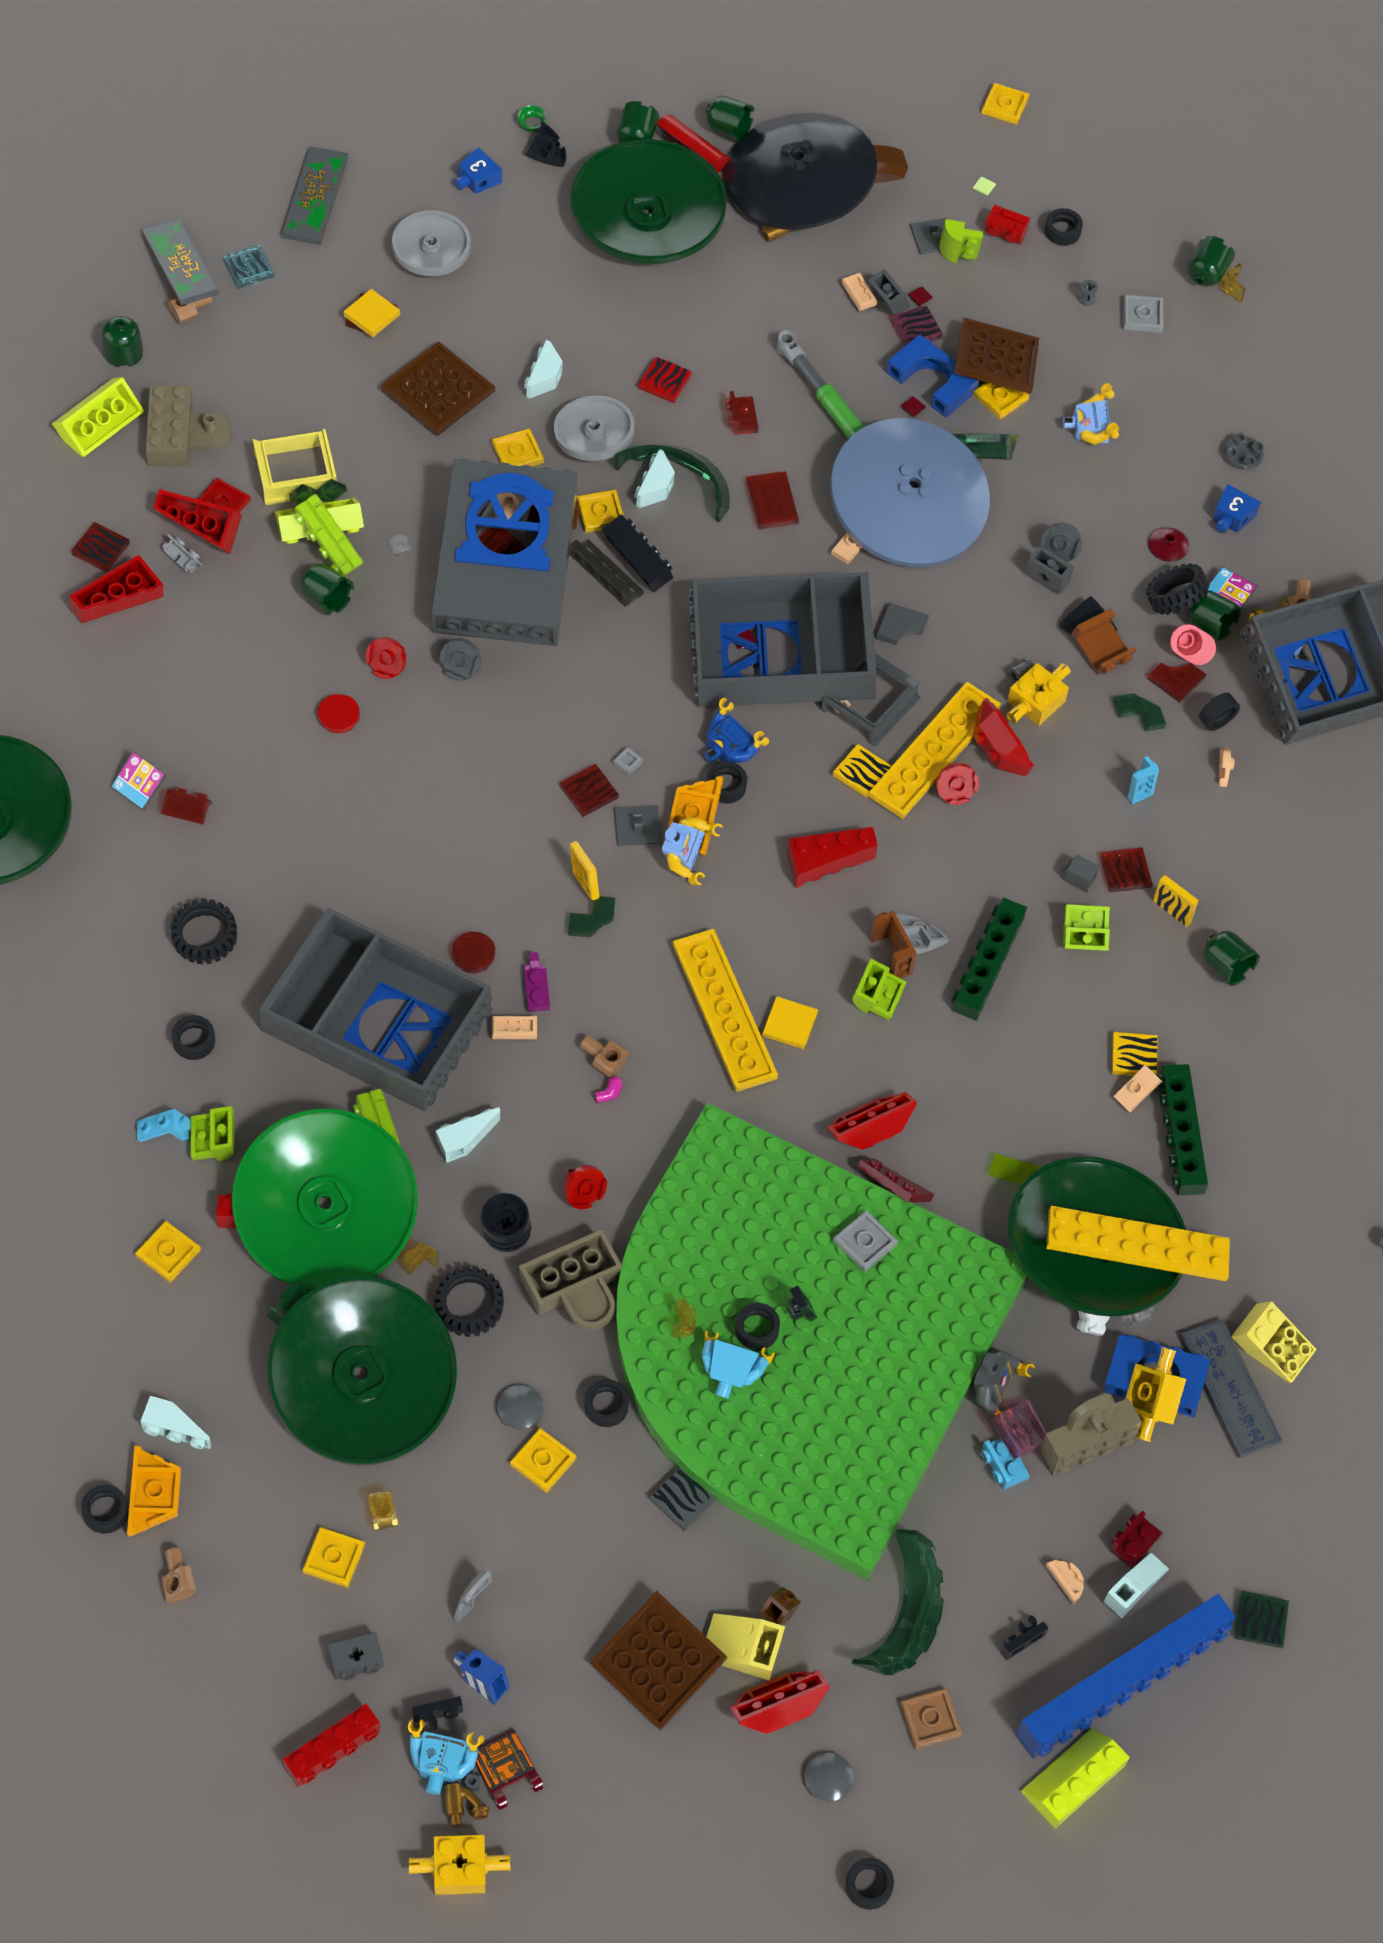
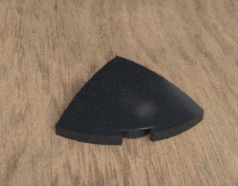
M542 122L525 155L539 162L558 167H564L567 158L565 147L560 148V142L558 141L560 137L550 126Z
M1090 596L1061 621L1059 627L1071 634L1077 625L1105 612V610ZM1111 620L1112 625L1114 626L1115 630L1117 631L1116 626L1114 625L1113 621Z

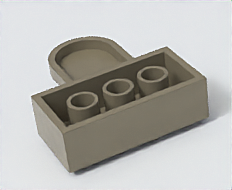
M150 386L146 441L148 466H189L190 450H215L225 446L232 435L229 420L218 413L192 412L191 386Z
M600 1229L520 1265L519 1279L538 1315L564 1305L571 1320L577 1326L587 1330H596L606 1326L613 1318L615 1301L607 1285L619 1280L620 1271L623 1269V1266L605 1233Z
M1111 1394L1099 1395L1078 1406L1070 1414L1066 1425L1046 1433L1039 1452L1052 1475L1057 1473L1065 1474L1077 1464L1086 1465L1093 1460V1457L1100 1454L1101 1456H1106L1112 1453L1116 1447L1131 1445L1135 1441L1142 1421L1129 1398L1115 1403Z

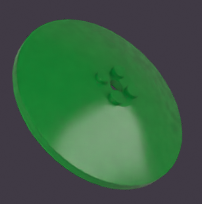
M328 1108L312 1109L298 1112L279 1120L255 1139L243 1156L236 1172L233 1184L232 1207L240 1239L256 1263L276 1279L288 1285L300 1282L308 1291H312L323 1284L337 1279L359 1276L376 1277L386 1270L398 1258L411 1236L417 1215L418 1191L415 1175L407 1155L385 1129L353 1112ZM327 1197L331 1200L332 1204L328 1209L319 1207L318 1201L321 1198Z

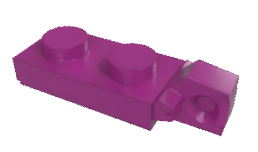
M538 952L529 953L530 965H525L524 970L528 1012L550 1010L545 964H539Z

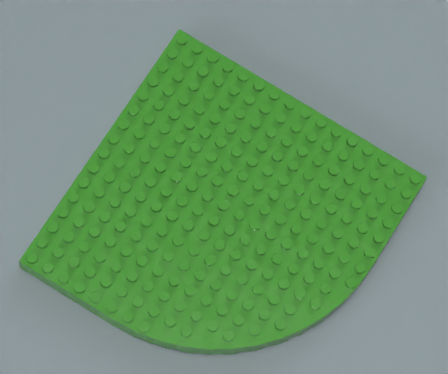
M707 1103L647 1203L631 1234L622 1261L623 1269L620 1271L617 1288L616 1334L618 1356L625 1384L631 1394L635 1409L647 1426L650 1436H653L660 1445V1449L670 1461L672 1460L690 1478L715 1496V1501L740 1516L869 1581L967 1395L986 1353H989L1028 1277L1018 1264L1012 1251L912 1202H907L901 1197ZM867 1210L898 1241V1245L864 1273L833 1242V1238ZM797 1285L808 1297L816 1313L817 1319L811 1322L806 1316L795 1320L788 1309L793 1306L790 1298L793 1297L790 1289ZM752 1303H763L772 1307L780 1319L778 1338L764 1352L766 1356H771L775 1352L772 1362L768 1364L762 1376L751 1385H744L743 1388L733 1385L729 1399L715 1395L719 1381L710 1378V1374L705 1371L702 1360L705 1331H708V1337L710 1338L715 1337L716 1332H718L719 1341L760 1354L761 1350L749 1349L737 1339L735 1332L737 1315L742 1308ZM754 1315L745 1320L744 1329L750 1336L761 1338L770 1333L771 1323L763 1316Z

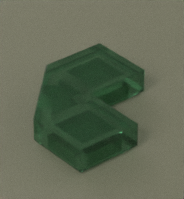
M330 479L318 490L301 484L289 494L290 501L301 504L314 494H317L321 501L331 502L343 495L347 488L345 484Z
M1134 693L1114 697L1113 703L1119 718L1139 715L1145 732L1166 727L1164 716L1158 705Z
M599 896L598 899L593 900L592 915L570 913L568 936L591 937L604 925L611 923L614 920L615 898Z

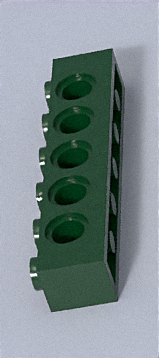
M1004 897L1000 905H995L991 915L994 918L992 922H987L983 932L986 935L984 939L980 938L975 949L978 951L977 955H972L967 966L970 968L969 972H964L959 984L962 987L960 991L955 990L951 1000L954 1003L953 1012L975 1021L978 1020L1024 921L1027 911L1026 906ZM976 974H982L984 977H979ZM968 991H973L976 994H970Z
M1189 1064L1163 1065L1157 1077L1162 1081L1158 1087H1161L1162 1090L1160 1105L1165 1110L1163 1125L1168 1129L1166 1145L1171 1149L1169 1164L1170 1167L1174 1168L1172 1184L1173 1187L1177 1188L1178 1196L1205 1194L1208 1180ZM1171 1088H1176L1179 1091H1173ZM1174 1108H1180L1182 1111H1177ZM1177 1128H1183L1185 1131H1180ZM1180 1148H1186L1188 1152L1182 1151ZM1183 1168H1189L1192 1172H1187Z

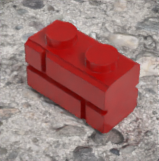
M994 204L991 213L987 217L984 231L988 232L991 236H998L1010 243L1021 245L1029 228L1030 217Z

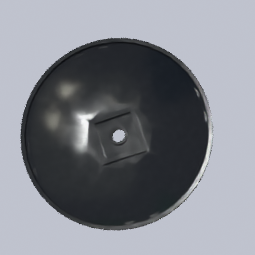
M821 113L790 114L769 120L757 126L737 142L728 156L730 160L724 168V184L732 204L743 215L757 223L779 229L813 228L843 217L866 198L876 180L877 157L874 146L867 135L857 126L844 119ZM797 157H802L800 160H795Z

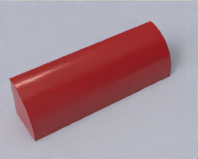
M668 114L657 122L662 133L677 144L698 153L714 167L718 174L730 160L727 155L673 115Z

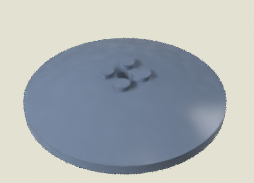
M894 418L878 421L862 428L843 445L831 471V500L843 528L866 551L893 564L907 567H930L949 562L962 555L973 545L987 521L990 493L987 479L980 463L970 449L958 438L928 422L916 419ZM915 481L919 487L913 488L909 482Z

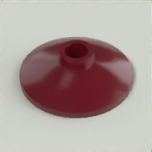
M1163 527L1155 530L1150 535L1148 547L1156 558L1162 561L1174 562L1182 559L1187 554L1189 542L1181 531L1175 528Z

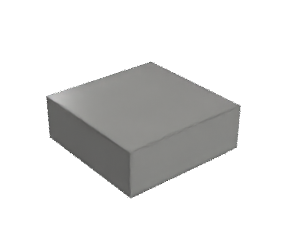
M628 747L613 760V765L628 776L643 763V758Z

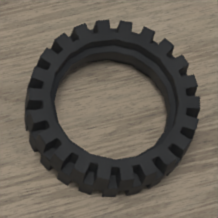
M1188 563L1187 566L1186 564H1181L1180 567L1178 565L1173 566L1172 570L1170 568L1166 569L1165 573L1161 572L1158 574L1159 577H1154L1152 579L1153 582H1150L1148 584L1149 587L1146 588V595L1153 610L1162 615L1164 613L1170 615L1171 612L1175 614L1178 613V610L1182 612L1186 610V607L1191 608L1193 603L1197 604L1200 601L1199 598L1203 599L1208 592L1209 583L1200 566ZM1190 583L1185 588L1175 593L1165 595L1171 589L1179 585Z
M196 899L192 901V905L189 903L184 904V909L180 907L177 910V914L173 917V922H171L173 945L178 954L181 953L184 959L188 957L189 962L194 963L197 960L198 964H203V961H206L207 964H212V959H215L216 962L220 961V956L224 958L228 956V951L231 952L233 950V945L237 941V926L233 913H230V909L227 906L224 907L223 903L218 902L216 904L213 899H210L209 903H207L206 899H201V903H198ZM213 916L224 923L226 931L223 939L217 944L209 947H195L184 940L183 928L193 918Z
M463 1266V1270L456 1268L454 1273L449 1272L446 1274L445 1279H441L435 1294V1310L445 1326H447L448 1331H455L456 1335L459 1336L464 1333L465 1337H471L473 1333L475 1336H479L480 1332L483 1331L485 1334L489 1331L490 1327L493 1328L496 1325V1321L499 1322L504 1306L503 1290L500 1287L499 1281L495 1280L492 1273L488 1275L487 1270L483 1268L479 1271L478 1267L475 1266L472 1269H469L468 1266ZM466 1282L484 1286L490 1292L492 1298V1306L488 1313L482 1318L472 1321L461 1320L453 1316L446 1304L450 1291L455 1286Z

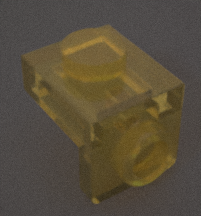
M420 1242L413 1250L409 1249L402 1258L403 1270L411 1275L424 1260L436 1267L439 1264L438 1252L431 1245L426 1246L423 1242Z
M684 1297L676 1300L675 1311L681 1323L673 1325V1338H685L695 1331L696 1320L694 1317H696V1313L692 1304L688 1305Z
M391 1490L368 1494L374 1530L398 1526Z

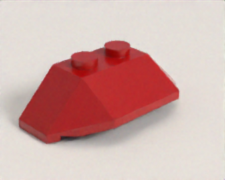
M985 698L977 711L973 731L976 743L983 748L987 759L997 769L1027 776L1034 765L1029 760L1024 746L999 709L988 698Z
M906 1091L899 1093V1095L877 1098L838 1116L827 1129L838 1141L861 1150L870 1148L874 1144L890 1139L902 1132L917 1102Z
M820 1670L790 1672L744 1691L735 1704L730 1706V1709L741 1726L768 1734L812 1716L830 1686Z

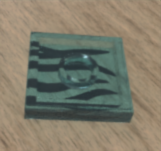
M260 245L223 256V261L238 289L275 277L274 271Z

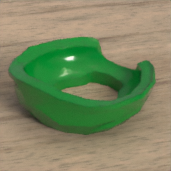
M528 105L518 111V122L526 131H537L540 124L535 127L526 125L525 120L527 118H540L545 124L547 122L541 107Z

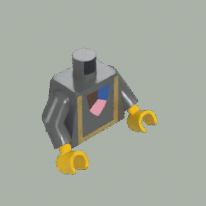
M1005 1351L995 1352L994 1354L986 1353L974 1379L976 1402L990 1415L998 1416L1002 1425H1006L1001 1414L1006 1413L1008 1419L1012 1418L1010 1411H1000L999 1405L1014 1376L1015 1369L1017 1374L1023 1377H1031L1027 1373V1368L1035 1369L1033 1364L1020 1363L1018 1358Z

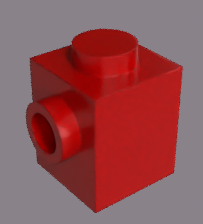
M233 1193L218 1195L216 1211L218 1228H236L232 1207Z

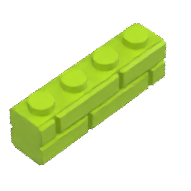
M314 494L295 507V518L301 525L305 524L308 529L306 531L308 537L312 542L317 541L320 546L318 550L324 559L328 558L332 563L330 567L346 577L363 565V560L317 494Z
M382 1089L357 1095L356 1104L353 1105L354 1113L381 1126L400 1145Z

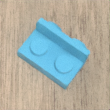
M1148 756L1143 758L1141 769L1132 775L1127 798L1131 804H1135L1154 794L1159 768Z
M1004 1437L993 1442L989 1440L984 1442L981 1451L982 1458L986 1464H990L993 1469V1478L997 1484H1001L1003 1490L1029 1479L1030 1475L1021 1458L1013 1452Z

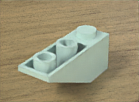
M499 1107L486 1109L481 1114L473 1117H464L457 1123L445 1124L436 1130V1141L446 1163L464 1157L473 1150L500 1121Z
M153 1396L149 1397L141 1418L142 1430L151 1436L162 1435L176 1443L181 1441L190 1443L192 1447L197 1449H203V1447L211 1448L210 1437L173 1402Z
M1150 1553L1123 1576L1107 1593L1104 1603L1118 1616L1123 1618L1162 1578L1169 1568Z

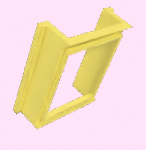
M322 429L319 432L262 441L253 439V451L258 463L265 505L308 499L314 494H317L318 497L338 494L337 477L326 429ZM321 447L327 474L272 482L267 455Z

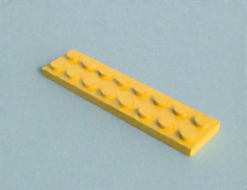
M966 682L870 790L868 797L901 819H904L933 786L941 770L952 764L974 739L973 731L977 711L982 701L988 698L998 709H1000L1001 703L969 682Z
M710 929L673 941L674 950L735 1091L739 1092L778 1079V1073L715 930Z
M1050 1206L1046 1249L1227 1281L1229 1277L1230 1238Z

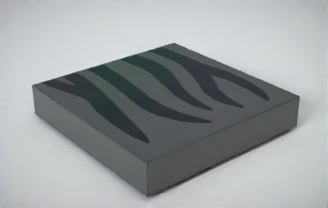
M679 1468L650 1496L649 1500L678 1527L685 1531L716 1500V1497Z

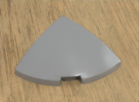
M896 914L917 954L934 950L948 943L949 939L931 923L927 925L924 922L918 921V917Z
M488 1570L480 1571L465 1589L455 1611L454 1621L456 1623L474 1608V1598L492 1582V1574Z

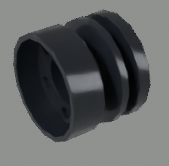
M501 1193L488 1199L482 1207L481 1221L485 1240L492 1248L501 1252H512L520 1249L527 1243L532 1228L528 1207L522 1198L515 1194Z

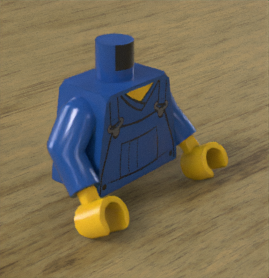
M722 698L719 702L721 710L716 712L707 731L708 750L703 755L709 763H712L717 758L722 762H748L759 751L760 745H768L769 739L765 737L760 741L765 733L758 731L753 737L730 714L726 716V712L733 710L734 704L730 702L729 706L724 708L727 699Z

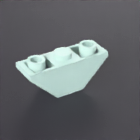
M546 340L543 347L539 348L538 360L533 362L531 376L525 380L524 388L527 389V398H533L556 389L561 378L562 360L548 340Z
M659 449L656 457L653 456L651 458L650 469L644 472L641 487L638 486L635 491L634 498H637L636 507L638 508L666 500L674 485L675 472L663 450Z

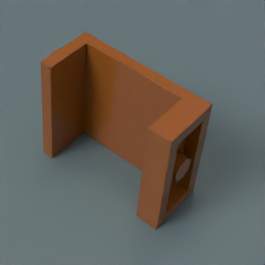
M1112 609L1077 625L1071 633L1097 675L1102 672L1107 674L1113 671L1116 665L1120 663L1122 665L1127 664L1133 659L1132 656L1137 651L1135 647L1127 649L1112 625L1111 620L1115 616Z
M894 911L878 914L873 920L870 941L873 943L888 937L895 950V953L892 955L889 973L899 978L912 975L917 953Z

